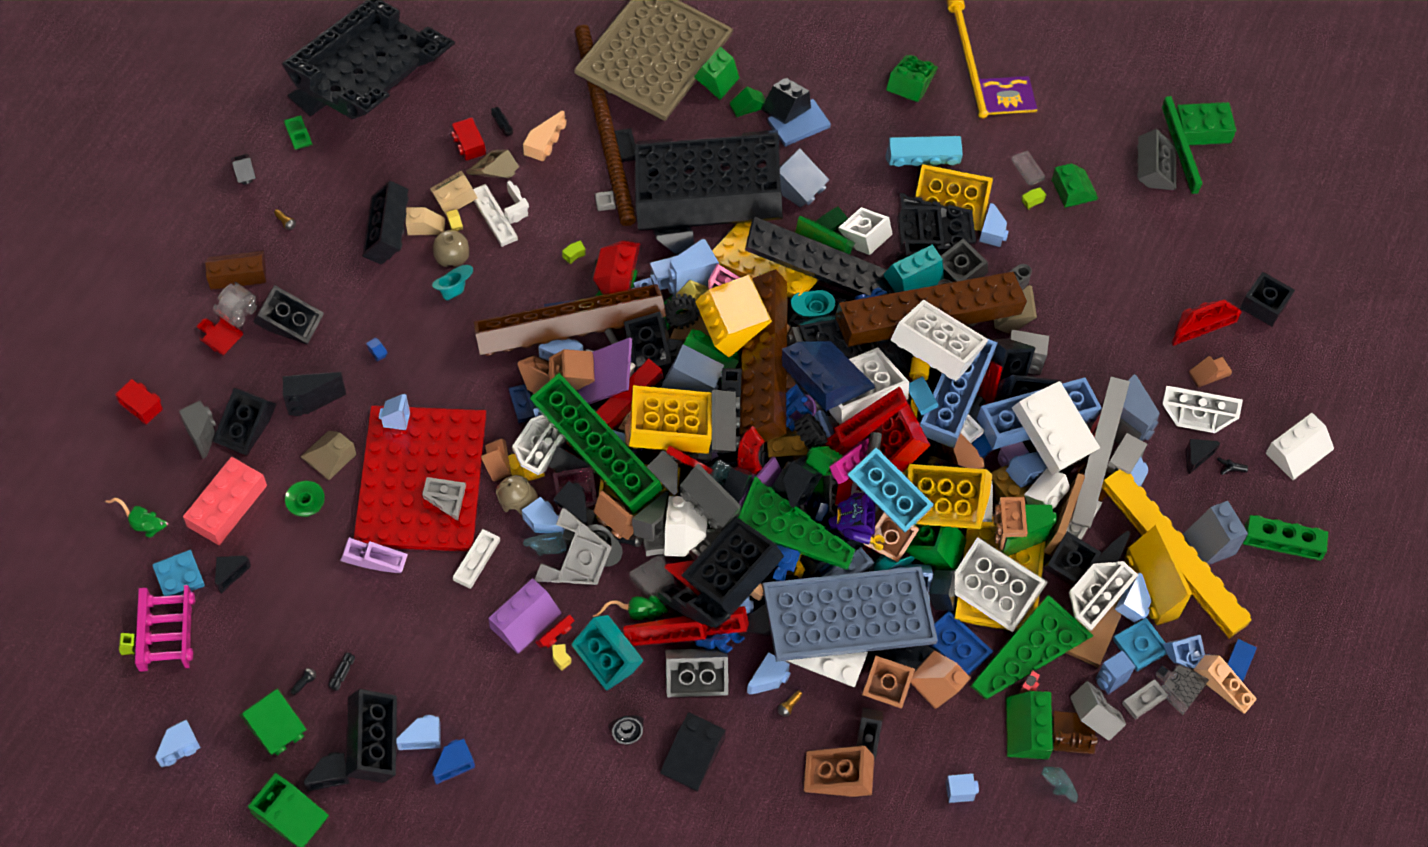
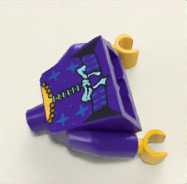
M854 493L847 500L839 503L837 516L829 518L830 527L832 529L837 528L846 538L868 545L872 543L876 550L883 549V545L876 542H885L882 535H876L874 538L871 537V535L875 534V508L877 505L865 493Z

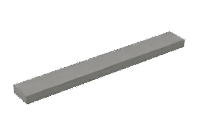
M1115 377L1110 378L1094 437L1100 449L1089 455L1084 474L1085 479L1078 496L1072 524L1091 528L1130 381Z

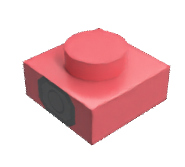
M1033 671L1022 686L1019 694L1036 691L1040 685L1037 682L1040 675Z

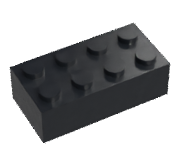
M389 180L371 196L362 257L382 265L396 252L401 250L403 245L401 240L405 230L403 225L407 215L406 205L409 200L408 188Z
M358 689L348 697L346 777L385 783L396 775V695Z

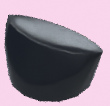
M636 715L623 716L612 721L608 728L617 742L632 744L642 736L644 718Z

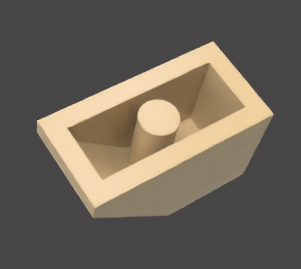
M425 207L406 208L408 235H439L445 231V218Z

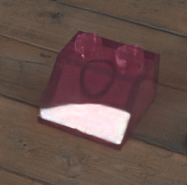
M590 467L553 473L556 495L568 481L573 484L576 482L584 488L586 507L596 506L597 495L593 471Z

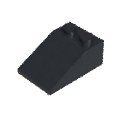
M274 285L266 296L253 323L269 332L307 345L324 313Z
M661 312L624 322L627 338L632 339L631 358L632 363L635 364L634 372L648 359L659 367L672 364L669 334L666 321Z
M342 372L283 376V398L288 415L301 416L302 414H309L346 395Z
M234 388L213 442L248 455L270 422L277 403L245 390Z
M688 712L660 774L698 792L725 740L726 729Z

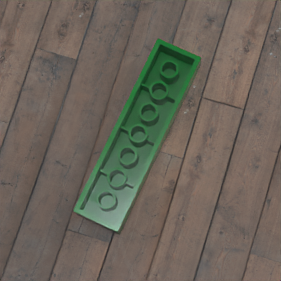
M560 373L530 397L538 411L633 515L663 489L660 481Z

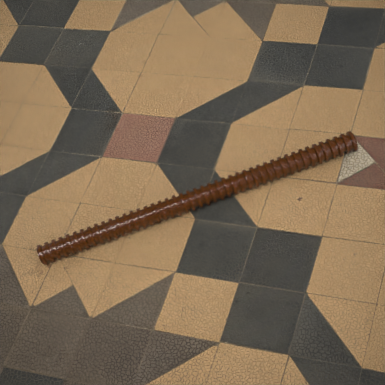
M584 24L578 25L574 29L581 61L594 46L590 28ZM586 80L620 223L623 226H630L636 222V217L605 90Z

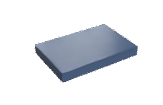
M814 99L810 100L811 108L786 124L772 116L768 118L771 128L779 131V139L784 147L830 128L831 123Z

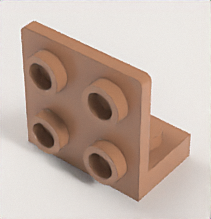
M1000 497L999 505L995 506L993 524L997 526L995 544H998L999 550H1003L1006 537H1027L1025 497Z

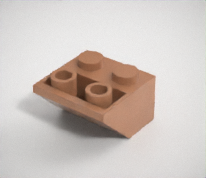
M564 349L549 357L550 380L560 373L576 391L595 381L593 353L591 351Z

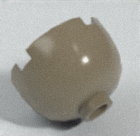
M444 231L434 240V258L437 263L444 267H447V265L458 267L464 264L469 257L468 241L458 231Z

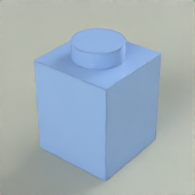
M973 774L950 775L947 777L948 803L974 801L976 793L979 792L978 782L974 781Z

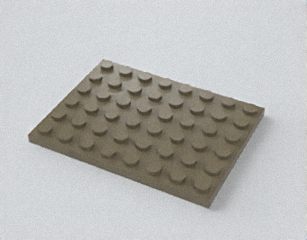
M631 0L575 68V74L666 121L696 82L694 76L717 49L725 44L732 35L733 28L679 0Z

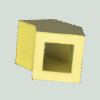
M458 210L446 212L450 229L454 231L463 230Z
M565 644L552 645L553 662L562 671L571 664V658L566 653Z

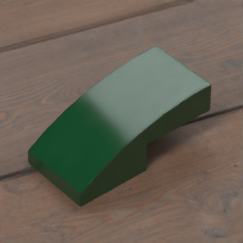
M837 206L815 222L833 231L840 227L848 217Z

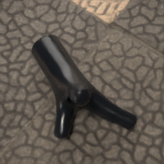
M1217 458V461L1226 465V468L1221 471L1222 475L1229 471L1245 473L1248 471V465L1235 463L1230 459Z

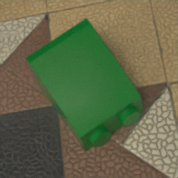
M1025 504L1027 537H1006L1004 548L1001 552L1010 556L1047 541L1049 534L1053 532V524H1056V512H1053L1052 505Z
M915 524L919 531L905 552L925 565H931L933 570L956 571L960 565L967 541L960 530L956 527Z
M278 689L272 691L240 714L242 720L269 755L273 753L276 756L287 749L285 746L290 741L296 743L304 737L303 732L307 730Z

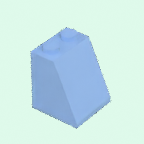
M705 239L700 240L670 261L668 290L675 298H677L676 294L689 280L708 287V280L719 262Z

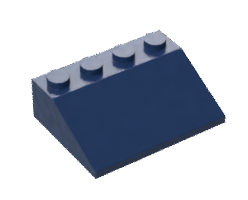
M831 341L797 342L782 349V366L825 411L875 388V385Z

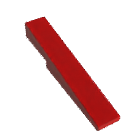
M648 359L629 378V390L611 396L596 413L612 428L631 411L633 385L654 387L664 378L662 369Z
M897 387L835 428L836 433L828 437V442L822 447L829 446L836 450V452H839V455L845 454L908 404L902 388Z
M741 606L730 616V619L716 628L682 616L624 626L623 631L631 645L637 646L704 640L707 635L746 632L749 621L745 606Z

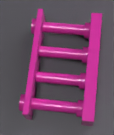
M184 585V595L159 597L150 595L147 588H139L135 664L139 672L148 671V664L151 661L181 659L184 667L189 668L190 660H193L190 638L192 604H195V594L191 592L188 585ZM183 603V613L152 615L151 607H154V605ZM183 621L182 632L152 634L150 632V626H153L154 623ZM182 640V651L151 653L149 651V645L152 642Z

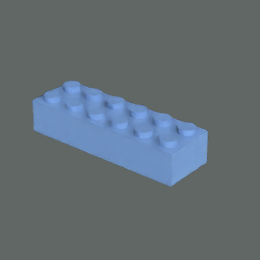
M988 339L986 345L957 381L948 378L942 373L933 393L939 407L924 414L920 423L926 438L952 448L955 447L992 360L997 342Z
M1086 378L1063 383V387L1084 422L1087 424L1096 421L1102 407ZM1038 391L981 406L977 420L984 429V434L992 450L1030 440L1012 407Z

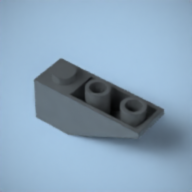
M666 490L632 518L634 536L654 542L665 532L669 491Z

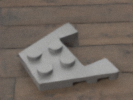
M562 508L556 525L575 532L574 538L561 570L541 563L535 581L597 585L612 546L566 508Z

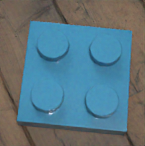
M191 549L152 564L164 596L183 595L184 585H188L191 591L205 586Z
M1147 618L1113 638L1121 651L1123 650L1135 665L1134 669L1136 672L1167 654L1163 645L1165 641Z

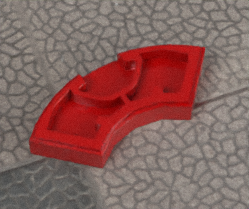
M754 426L747 430L739 443L737 462L738 467L756 474L762 469L758 453L765 441Z
M670 445L666 451L667 454L692 468L699 463L709 474L713 470Z

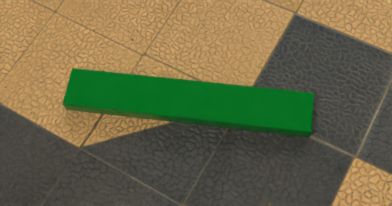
M1172 96L1165 97L1161 108L1191 193H1199L1203 184Z

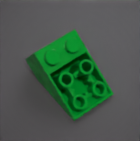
M906 55L891 72L886 91L919 102L925 94L938 66L929 61L919 60L916 56Z
M277 773L273 775L248 806L254 817L297 847H305L329 817L325 811Z

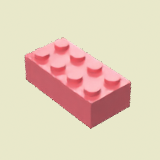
M231 457L184 514L183 518L187 527L220 546L267 487L264 475Z

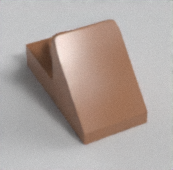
M1211 356L1189 371L1198 388L1228 377L1232 373L1223 357L1213 360Z
M499 439L485 445L487 454L482 455L481 459L492 480L497 481L510 476L511 470L506 441Z

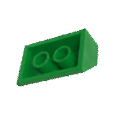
M803 216L798 218L795 233L850 255L855 242Z
M692 329L683 344L723 364V368L737 369L742 358V351L740 350L731 357H727L714 346L711 337L700 330Z
M1028 691L1007 697V757L1049 760L1053 751L1051 692Z

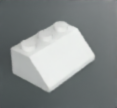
M1311 413L1274 440L1266 454L1294 480L1333 451L1334 447L1326 426Z

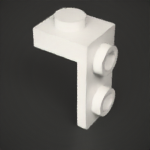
M508 181V193L516 204L504 210L505 217L512 224L528 216L527 208H529V204L525 198L521 197L517 185L514 186L511 181Z

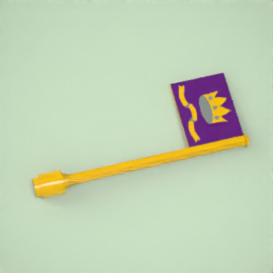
M946 0L948 10L955 14L979 110L978 116L986 118L988 115L1037 112L1038 109L1029 76L978 78L962 15V10L965 8L964 0Z

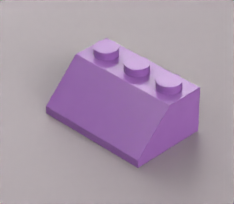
M532 578L488 619L490 628L519 654L554 622L562 612L548 592Z

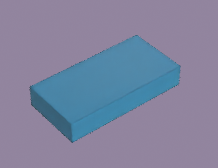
M923 376L909 383V393L921 415L939 407Z

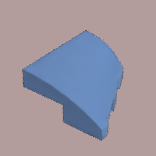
M1201 635L1163 643L1169 658L1179 665L1194 669L1205 656Z

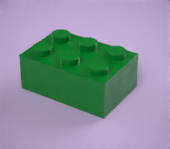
M1229 102L1177 106L1176 110L1189 145L1232 142L1236 133V127Z

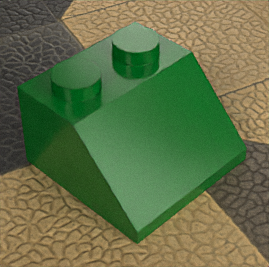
M721 46L694 76L696 80L719 100L723 98L740 78L734 58Z
M1072 163L1055 167L1052 182L1065 208L1098 200V196L1084 169Z

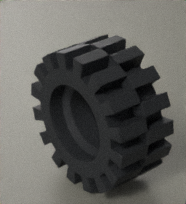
M677 294V298L672 296V300L668 299L664 308L667 323L671 327L674 326L677 329L680 326V329H683V326H686V328H689V324L693 326L695 321H698V317H700L699 309L695 302L696 299L692 298L691 295L687 297V294H683V296ZM680 309H688V311L683 314H676V312Z
M807 413L794 422V428L798 436L801 437L800 439L804 442V445L808 446V449L822 447L828 442L823 427L819 425V421H816L814 416L812 417V414Z

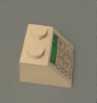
M462 171L430 188L445 214L448 211L458 210L478 198Z

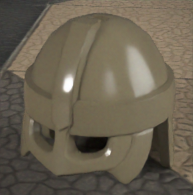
M514 475L507 477L496 488V496L505 512H508L509 509H516L522 515V509L538 499L536 490L522 476Z

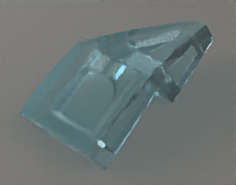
M562 532L538 535L523 541L524 546L527 547L529 545L538 552L539 556H542L543 553L557 554L566 551Z
M1044 767L1042 775L1051 784L1056 786L1053 794L1066 795L1071 802L1076 803L1078 799L1077 792L1065 771L1060 767Z

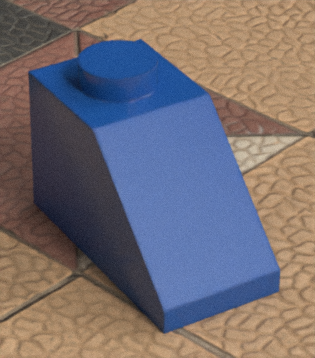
M464 739L453 740L448 746L444 747L433 772L436 784L475 768L474 760Z

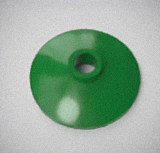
M312 481L295 483L288 489L285 495L287 509L292 514L300 517H307L317 513L325 501L323 489Z

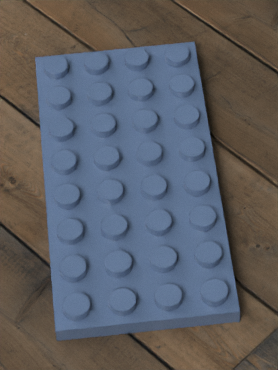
M921 566L767 582L762 585L776 662L931 645L938 642Z

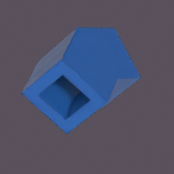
M377 338L366 343L369 352L377 362L388 355L387 350Z

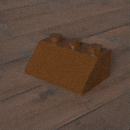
M264 251L208 257L205 262L206 278L210 290L267 283Z

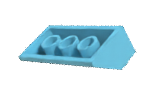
M961 136L889 138L886 152L888 164L898 167L903 165L920 166L922 164H930L932 166L939 164L956 165L961 163L963 156Z
M877 448L847 475L904 533L925 516L934 505Z

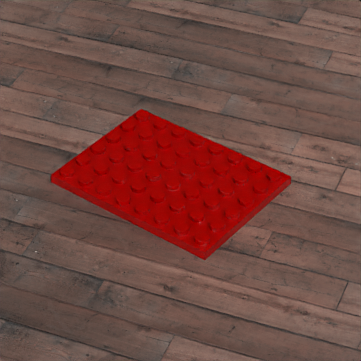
M371 406L354 539L366 544L370 541L394 549L469 552L474 544L482 467L481 456L483 455L487 417L486 410L409 407L410 417L407 429L399 430L383 427L382 420L379 419L380 409L384 408V406ZM427 477L466 483L458 520L423 498Z

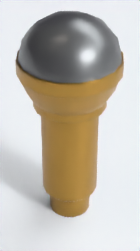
M278 209L274 211L275 216L282 221L285 229H294L296 222L293 218L287 217Z
M797 691L786 702L779 704L778 713L783 717L789 716L792 707L800 700L802 693Z

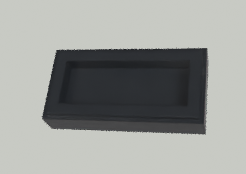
M632 129L614 131L622 162L634 161L635 141Z

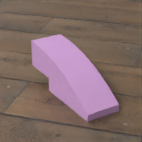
M348 538L340 561L378 571L402 573L407 554L370 541L366 544Z

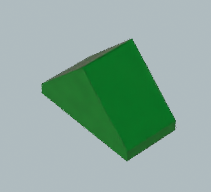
M746 86L730 102V106L737 118L762 110L766 99L762 92Z

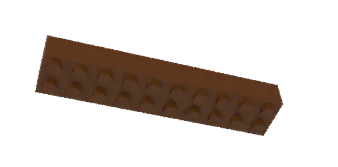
M776 269L752 278L772 322L742 346L740 435L743 437L747 430L754 426L764 441L786 435L787 370L782 366V349L787 347V281Z
M1007 272L841 302L838 305L835 318L847 347L891 339L898 323L923 300L964 325L1021 315L1027 300L1014 272Z
M654 284L474 321L480 355L488 356L493 355L497 351H512L516 347L527 348L536 343L547 344L555 339L566 340L574 335L585 336L589 332H604L608 328L613 327L619 329L625 327V321L656 312H661L663 317H666L659 286Z

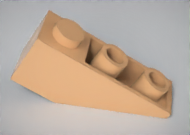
M565 111L559 112L530 131L523 143L524 155L544 162L546 156L551 154L553 143L558 141L561 129H564L566 126Z
M1205 655L1193 669L1199 676L1209 680L1206 685L1245 714L1255 702L1256 697L1220 655Z

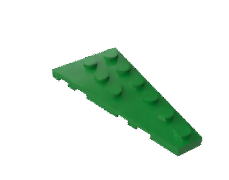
M755 476L738 518L776 545L799 551L802 555L848 570L855 549L836 535H832L824 526L813 521L809 515L798 507L792 508L787 499H783L775 493V490L764 485Z
M1048 595L976 678L971 687L986 700L1094 635Z

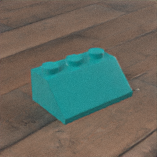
M931 245L892 264L883 275L895 293L935 286L939 281L944 280L943 259L935 247Z
M609 615L594 617L571 644L606 690L611 689L632 675L644 661Z

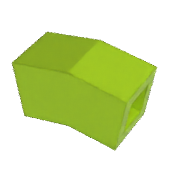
M1039 187L1022 195V202L1027 209H1030L1042 203L1046 194Z
M581 240L570 244L562 251V258L569 264L586 255V249Z
M121 633L119 638V651L121 655L135 654L134 634Z

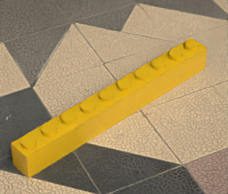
M1119 469L1103 481L1102 489L1142 536L1154 525L1160 524L1193 597L1225 635L1230 639L1248 626L1252 620L1249 612L1245 608H1241L1234 594L1224 588L1222 580L1213 575L1209 565L1205 561L1202 562L1198 557L1197 551L1185 542L1183 534L1173 528L1170 519L1162 515L1158 505L1146 496V491L1134 482L1131 473L1127 474Z

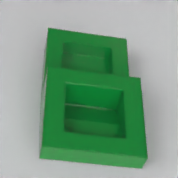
M301 116L284 120L295 150L312 145Z

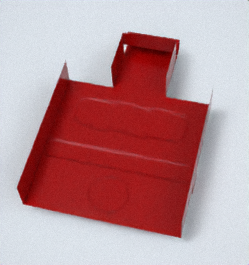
M221 317L215 326L208 319H203L196 326L206 333L202 339L200 338V341L221 355H224L243 336L241 330Z

